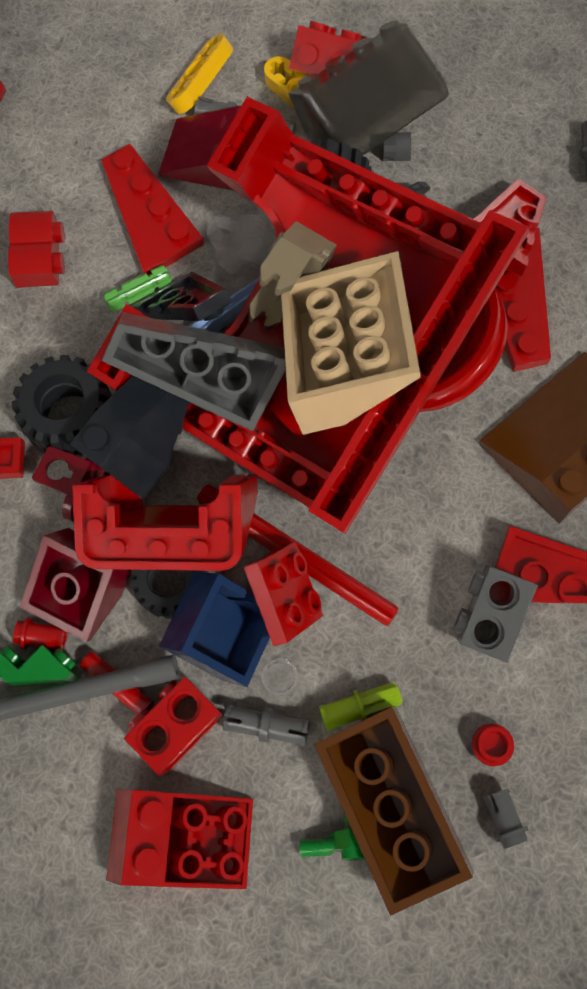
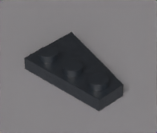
M191 271L131 307L157 320L208 321L221 315L224 311L223 307L230 304L232 300L226 288Z

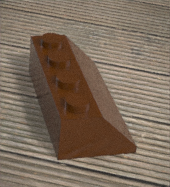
M390 707L314 744L390 916L473 878L474 869L397 708Z

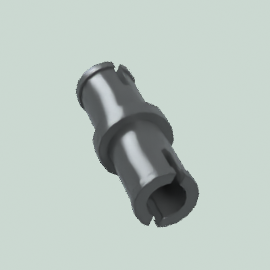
M228 704L224 717L240 719L241 721L234 719L224 720L223 731L258 736L259 741L267 743L269 739L306 746L308 733L302 732L309 730L310 719L274 714V709L265 708L263 712Z

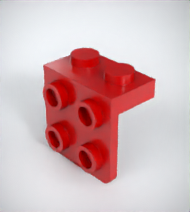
M310 21L309 28L298 25L289 68L355 86L363 51L372 53L374 46L366 44L367 37L359 33L342 29L341 35L338 36L335 35L336 28Z

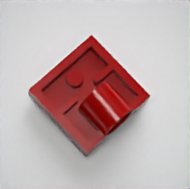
M296 542L283 545L244 566L273 646L288 643L323 617L320 597L313 589L307 573L306 559L299 551Z

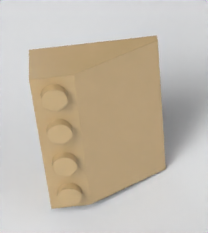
M398 251L302 276L291 291L281 294L288 403L303 435L343 426L421 378Z

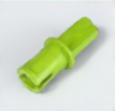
M391 682L361 693L354 690L352 696L326 705H319V710L328 732L331 729L360 719L363 721L367 717L380 713L390 707H398L402 704V696L396 683Z

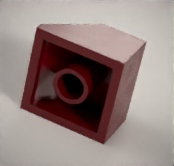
M66 528L43 536L19 607L88 642L121 598L131 570L88 568L77 557L74 530Z

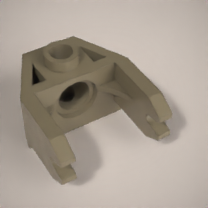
M297 221L285 233L281 232L260 267L259 280L262 287L250 303L249 322L253 324L260 316H265L264 331L278 327L283 320L281 294L291 291L300 277L327 270L337 245Z

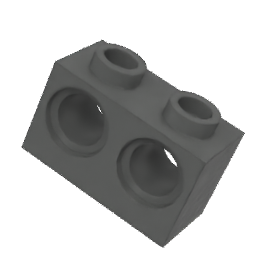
M486 564L483 572L476 570L468 593L473 594V598L468 610L461 608L453 631L458 632L456 639L459 644L508 663L538 585ZM505 581L510 588L509 597L501 603L492 602L489 596L491 586L495 582ZM482 620H491L495 624L494 635L488 640H479L474 635L476 624Z

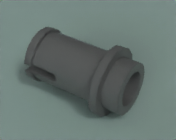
M509 789L482 798L486 803L498 834L495 840L496 842L501 841L503 849L528 841L525 831L529 829L527 826H522L510 797Z

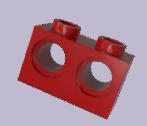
M186 677L180 682L172 680L158 695L161 701L150 712L144 709L137 714L127 726L130 732L123 738L158 776L165 777L223 717ZM186 698L195 699L197 702L195 715L188 720L179 719L177 715L178 704ZM163 728L167 736L165 745L158 751H151L147 745L149 733L153 729Z

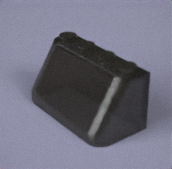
M393 20L382 25L379 28L380 33L378 35L358 41L352 46V52L346 56L340 55L329 60L325 64V70L319 74L313 73L303 77L298 81L299 87L288 93L308 142H311L313 139H320L321 141L333 139L338 143L345 142L350 144V148L359 149L363 156L448 97L449 90L445 78L406 23H399L398 20Z

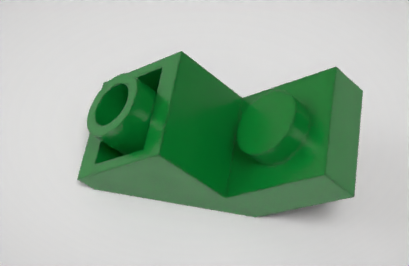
M6 645L3 649L0 648V677L6 683L13 686L60 685L76 681L80 678L71 670L76 665L74 660L59 647L53 652L41 645L26 662L9 645Z

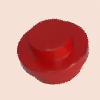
M489 723L475 731L471 740V748L479 762L486 766L497 767L507 763L512 757L514 740L505 727Z

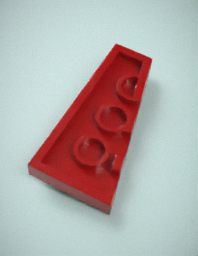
M130 143L101 159L143 273L150 275L152 274L150 270L160 265H164L166 268L204 245L201 234Z
M536 228L535 240L528 256V265L522 276L520 277L507 268L495 287L504 304L507 315L508 332L505 350L513 372L546 365L551 359L540 228Z

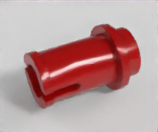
M26 617L24 621L18 620L16 622L13 632V643L20 645L21 649H27L29 646L40 647L43 645L48 649H57L59 647L61 650H64L68 632L55 625L33 622L32 618Z

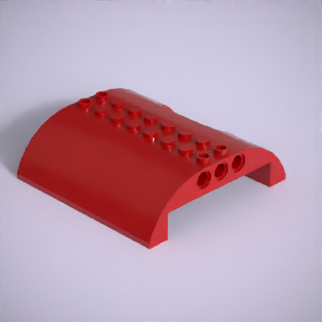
M247 96L208 162L207 167L223 182L261 209L269 217L275 228L276 238L281 232L285 233L297 221L336 244V249L327 270L398 251L421 378L347 424L308 433L305 438L293 433L267 406L254 430L251 431L190 402L183 420L185 422L183 429L309 508V512L346 534L527 236L529 227L489 209L481 223L294 135L278 110ZM258 280L235 321L224 334L285 347L283 320L278 327L268 331L263 330L266 320L265 316H260L253 324L249 322L250 303L262 287L260 286V280ZM128 304L124 306L87 370L88 373L115 390H118L133 375L102 361L108 344L123 312L148 317Z

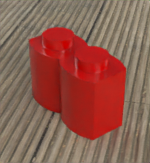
M53 210L10 213L8 268L9 276L15 287L59 285V274L65 273L64 256L62 252H59V243H65V231L62 221L57 222Z

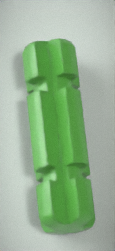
M160 265L150 270L152 273L150 275L144 273L121 284V289L119 290L115 287L105 292L103 297L108 308L115 312L125 306L124 303L127 301L129 304H132L154 293V288L158 287L160 290L172 283L169 272L164 265Z

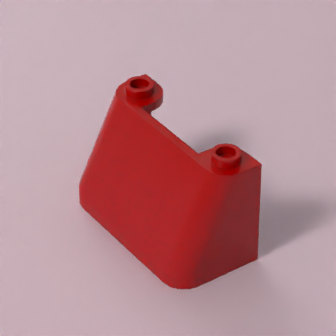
M104 474L74 484L72 489L76 554L82 564L93 569L228 570L235 566L244 555L258 495L257 475L237 474L229 476L219 485L216 499L211 503L202 505H143L141 497L110 474Z

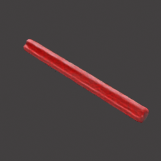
M209 484L205 485L197 496L199 504L202 505L214 501L218 496V489ZM253 513L249 537L270 551L296 542L299 551L306 559L307 573L310 577L383 625L388 626L393 621L398 612V607Z

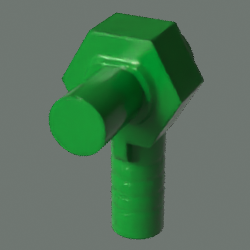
M345 813V829L330 833L328 838L300 839L299 850L301 857L330 856L334 852H341L342 860H365Z

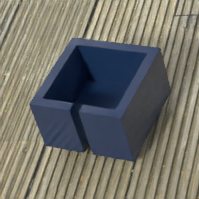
M194 572L159 647L222 681L248 687L270 636L253 594H246L247 590L219 573Z

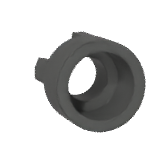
M411 132L384 133V161H411Z

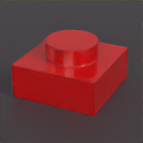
M21 437L0 438V479L24 478L26 443Z

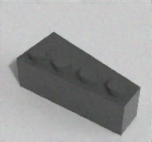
M123 312L102 359L107 364L251 431L254 430L286 370L285 347Z

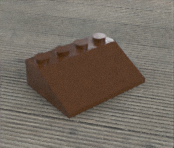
M583 352L479 441V444L559 524L587 500L586 352Z

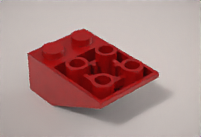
M117 789L106 881L121 886L247 889L253 799Z

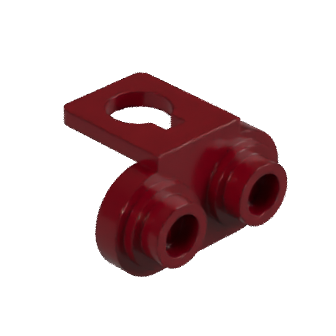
M50 446L45 451L32 479L38 484L66 494L62 507V516L74 522L72 485L108 473L87 457L83 459ZM63 460L67 462L68 469L73 474L70 479L67 477L57 480L50 479L47 474L48 467L54 461Z

